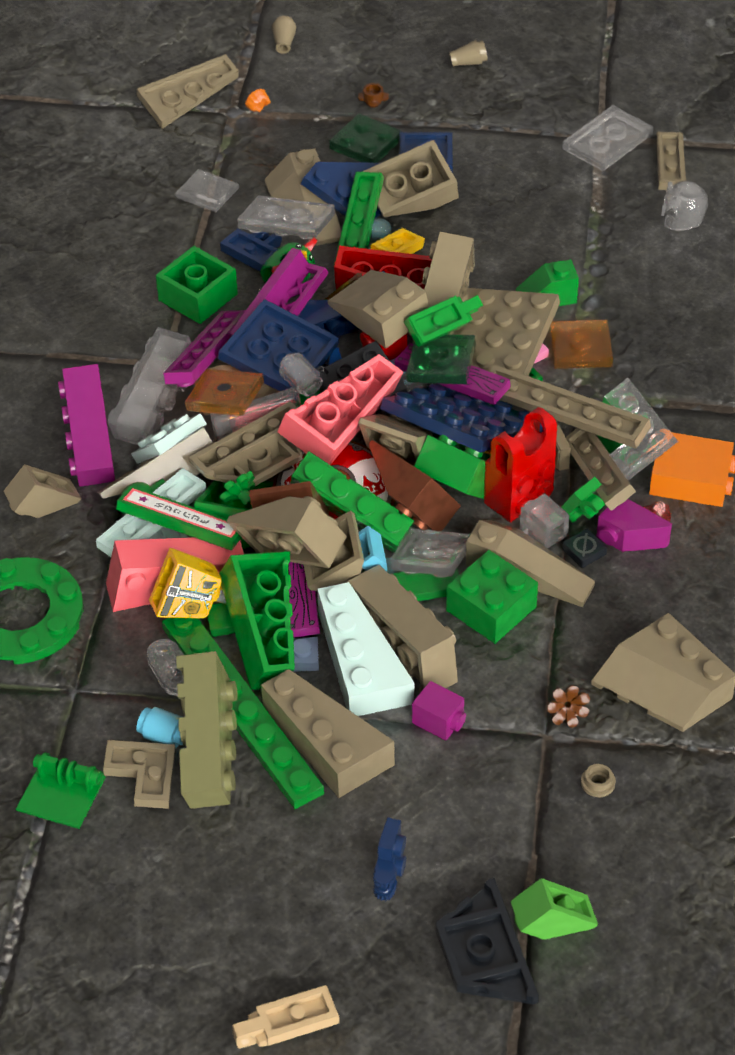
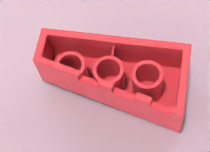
M378 354L350 372L346 378L339 382L337 380L329 385L324 392L317 396H312L294 410L293 408L285 413L278 433L306 454L311 452L330 465L361 430L358 424L360 418L374 415L381 407L383 398L389 397L394 392L403 371Z
M194 537L115 540L106 581L113 612L150 604V596L169 548L210 562L215 565L218 573H220L231 555H244L241 542L239 541L233 550H228Z

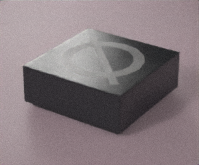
M588 529L563 542L562 550L581 568L607 554V547Z

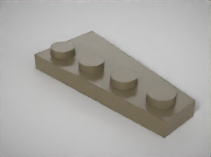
M225 54L137 88V97L163 129L237 79L238 69Z

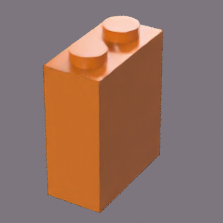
M661 431L651 475L649 495L723 507L725 495L731 496L734 477L728 476L729 473L735 474V455H732L734 442Z

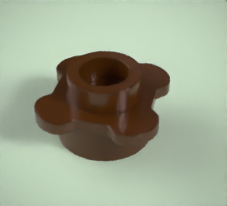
M377 83L365 85L363 93L358 94V100L366 102L369 107H377L382 101L389 99L388 93L383 92V87Z

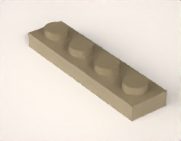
M576 428L566 436L571 447L570 453L590 481L593 477H596L602 484L598 488L597 493L611 511L636 492L596 434Z

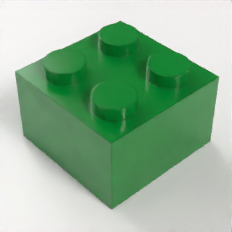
M196 246L191 247L156 274L158 300L199 324L203 323L238 294L236 269Z
M428 435L414 467L431 478L462 493L484 499L485 461L491 455L473 450L448 439L445 435H440L439 438Z
M488 550L447 585L446 611L496 644L537 607L538 582Z

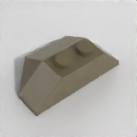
M291 401L285 403L190 456L189 462L206 478L224 483L230 480L236 483V479L241 474H247V472L252 471L255 476L253 481L255 486L302 460L303 451L278 433L285 413L293 408L295 410L297 407Z

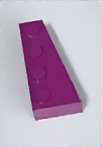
M98 364L62 369L64 380L58 381L60 398H66L67 406H62L64 424H70L71 429L70 432H65L67 449H73L74 457L69 458L71 476L77 475L79 487L113 482L115 475Z

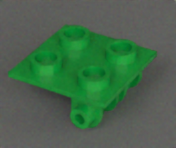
M46 752L42 755L36 754L33 760V767L38 769L17 805L16 811L80 829L107 776H104V772L97 770L95 766L86 767L79 765L77 761L72 760L69 762L64 757L60 760L51 757Z

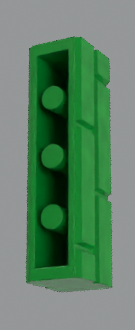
M311 452L306 454L291 476L290 484L311 481L328 510L336 516L340 517L350 510L354 512L358 530L361 531L369 526L380 533L383 547L392 553L396 552L412 528L413 519L404 513L399 514L398 509L352 479H346V475Z

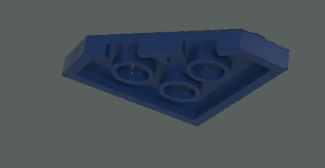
M316 162L300 184L345 216L355 173L365 171L380 163ZM377 207V211H376V215H375L374 222L376 221V219H377V218L380 216V214H381V212H380V210H379L378 207Z

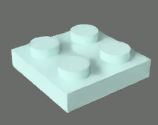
M185 414L177 420L173 419L160 427L161 431L139 441L137 444L140 448L131 453L137 464L157 457L207 423L201 414L193 417Z

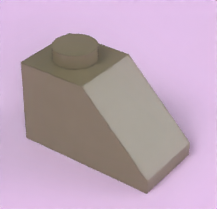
M25 464L4 490L10 502L9 506L15 513L40 518L77 504L82 499L69 478Z

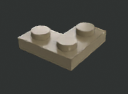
M107 740L103 766L104 776L137 778L134 795L135 807L169 809L175 744Z

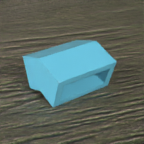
M367 526L358 532L364 557L362 568L367 571L380 565L387 571L381 534Z

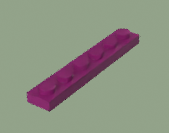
M246 310L221 311L164 371L165 384H176L178 387L193 385L218 357L219 350L231 338L230 331Z

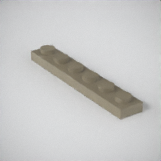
M495 364L489 371L510 379L511 387L501 397V401L529 411L541 407L557 421L636 449L651 428L649 418Z

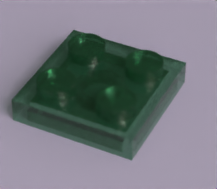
M359 113L329 140V149L362 163H378L400 142V133L402 131Z
M446 334L420 347H417L414 341L406 372L407 382L467 384L476 346L475 335Z

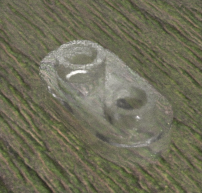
M160 639L151 643L147 649L148 664L163 690L170 695L178 696L177 684L184 683V676L181 670L177 669L176 656H181L183 653L174 641Z

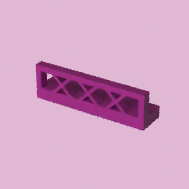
M291 248L230 331V336L232 337L264 299L298 316L329 274L326 267L308 263L301 250ZM308 273L315 274L312 280L302 283ZM300 294L299 298L295 302H292L287 305V302L291 297Z

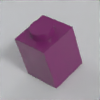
M432 681L425 686L412 703V723L445 741L454 731L458 732L466 720L464 698Z

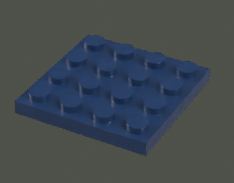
M431 384L427 388H414L410 392H397L396 395L384 397L380 408L436 434L445 435L448 439L480 453L491 450L492 439L503 431L514 437L523 426L525 416L530 413L511 409L512 405L507 402L498 401L493 405L436 384ZM540 423V432L542 433L543 427Z

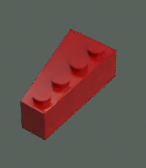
M339 245L334 265L335 287L338 289L357 273H362L363 276L370 270L407 277L424 290L426 285L422 284L425 267L431 266L432 259L425 255Z

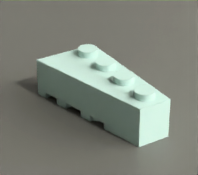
M348 582L318 588V613L346 708L355 715L362 716L412 705L414 701V681L351 584Z

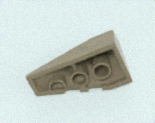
M314 148L289 153L264 180L270 199L275 204L279 203L284 208V213L289 218L293 217L299 223V228L309 239L315 237L318 240L316 246L339 242L341 228L335 209L300 184L316 162H320Z

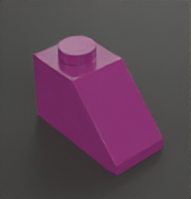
M627 499L612 511L607 507L598 516L596 537L605 544L611 545L622 552L666 548L670 543L672 523Z

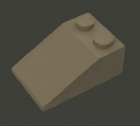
M434 140L362 171L383 174L384 180L377 206L383 217L431 210L459 198L457 180Z
M370 270L328 300V305L384 348H388L409 332L404 323L408 317L429 308L427 292L410 279Z
M378 414L361 417L358 422L367 448L370 449L368 444L371 440H374L412 466L415 465L427 436L430 435L438 438L436 433L423 427L409 424L406 420L395 415L388 417Z
M289 496L229 516L226 521L257 553L290 551V562L330 568L347 537L338 527V522L332 517L327 516L320 508L321 504L308 496L304 498Z

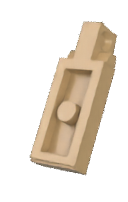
M324 985L257 1006L256 1011L248 1015L249 1020L233 1024V1036L238 1048L255 1045L256 1043H258L259 1047L266 1046L267 1044L270 1046L339 1024V1015L329 990Z

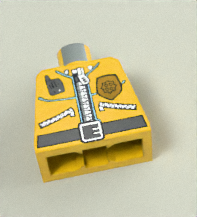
M169 548L149 599L157 617L205 618L208 616L213 602L226 604L221 586L222 578L215 565L179 550Z

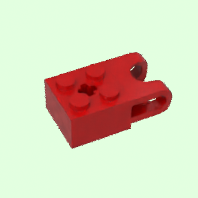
M537 407L528 413L524 418L523 426L514 437L508 435L506 431L494 437L491 441V456L485 461L484 503L510 523L520 515L527 514L531 507L539 501L547 499L554 490L557 422L543 408ZM540 423L543 427L542 433L540 432Z

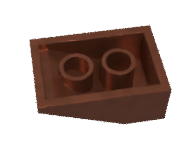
M371 440L368 445L388 495L398 503L395 508L401 514L404 513L410 518L413 516V525L424 533L427 529H430L439 535L461 505L430 476L374 440Z

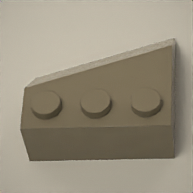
M667 613L620 643L592 679L591 685L601 690L605 687L617 693L618 699L626 703L632 701L646 708L647 714L683 732L732 700L735 687V673L672 615Z

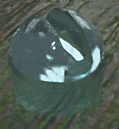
M375 218L372 228V240H380L390 235V223L385 219Z

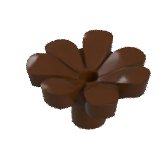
M569 685L566 691L557 687L552 691L555 700L547 703V710L549 713H553L552 721L556 725H560L565 719L567 725L573 728L578 725L577 716L584 718L589 714V709L584 705L589 703L590 697L585 692L579 693L577 686Z

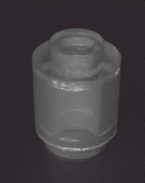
M301 353L288 354L282 359L279 374L297 393L311 396L319 390L323 382L320 372Z

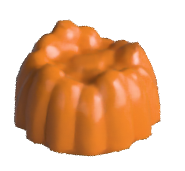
M257 89L248 96L245 105L251 111L261 112L264 106L270 104V99L264 89Z

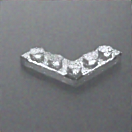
M626 378L604 397L610 405L649 418L651 422V428L636 449L622 444L610 454L629 481L675 445L678 440L631 380Z

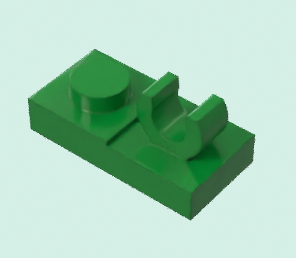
M593 477L574 492L551 517L559 527L568 520L574 523L582 515L591 519L605 506L603 500L594 494L602 485L600 481Z

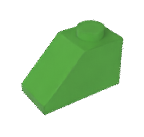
M540 878L510 901L515 914L514 920L520 932L544 940L594 929L598 926L588 895Z

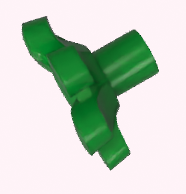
M252 471L247 472V474H241L236 479V483L232 480L228 481L224 485L227 491L220 495V499L226 503L240 500L245 507L251 506L249 490L255 487L253 481L255 476Z

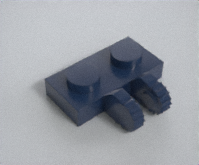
M264 226L259 227L251 234L237 228L220 242V248L227 255L261 272L265 261L280 247L282 236L274 233L268 237L269 229Z
M388 817L379 841L378 860L373 873V894H375L377 900L380 899L381 901L393 898L397 888L396 876H403L406 865V856L403 855L406 836L401 835V820Z

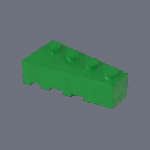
M290 551L231 555L219 573L222 578V590L251 690L261 689V684L288 669L291 671L295 669L294 640L290 623L293 613L292 604H290L289 589L291 588V575H288Z

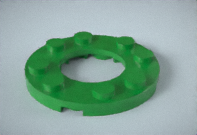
M23 557L0 560V592L8 588L13 590L14 586H20L24 589L37 588L41 593H45L50 601V608L45 618L35 626L14 631L0 628V660H13L14 664H24L54 654L63 648L79 629L84 605L77 581L66 569L44 559Z

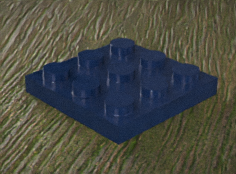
M264 299L219 350L218 359L295 399L311 380L313 370L322 366L337 348L340 338Z

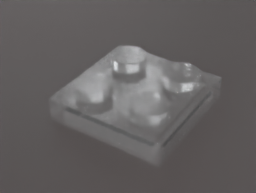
M411 528L390 559L391 570L403 571L407 574L424 573L433 574L436 577H452L466 555V542L471 534Z

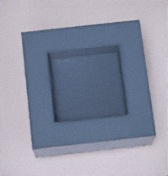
M318 637L293 638L295 663L293 672L319 671Z

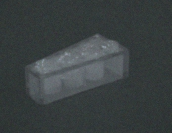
M157 327L153 337H149L141 360L135 363L133 375L129 383L122 388L120 400L116 408H113L109 414L108 425L115 439L138 445L137 443L145 437L157 433L164 422V411H171L176 404L175 398L178 390L184 392L187 388L178 387L176 384H165L163 373L191 344L189 336Z

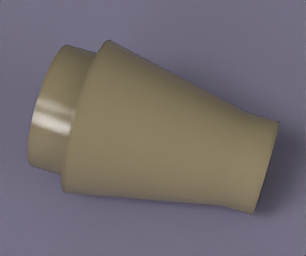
M280 16L272 24L276 51L281 54H286L290 51L297 29L294 20L288 16Z
M474 40L449 52L453 67L458 65H479L483 61L488 60L483 40L478 42Z

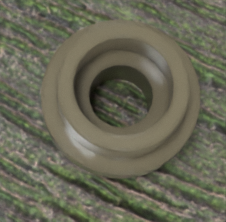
M603 764L589 766L581 776V786L590 796L605 797L611 794L615 788V776L610 768Z

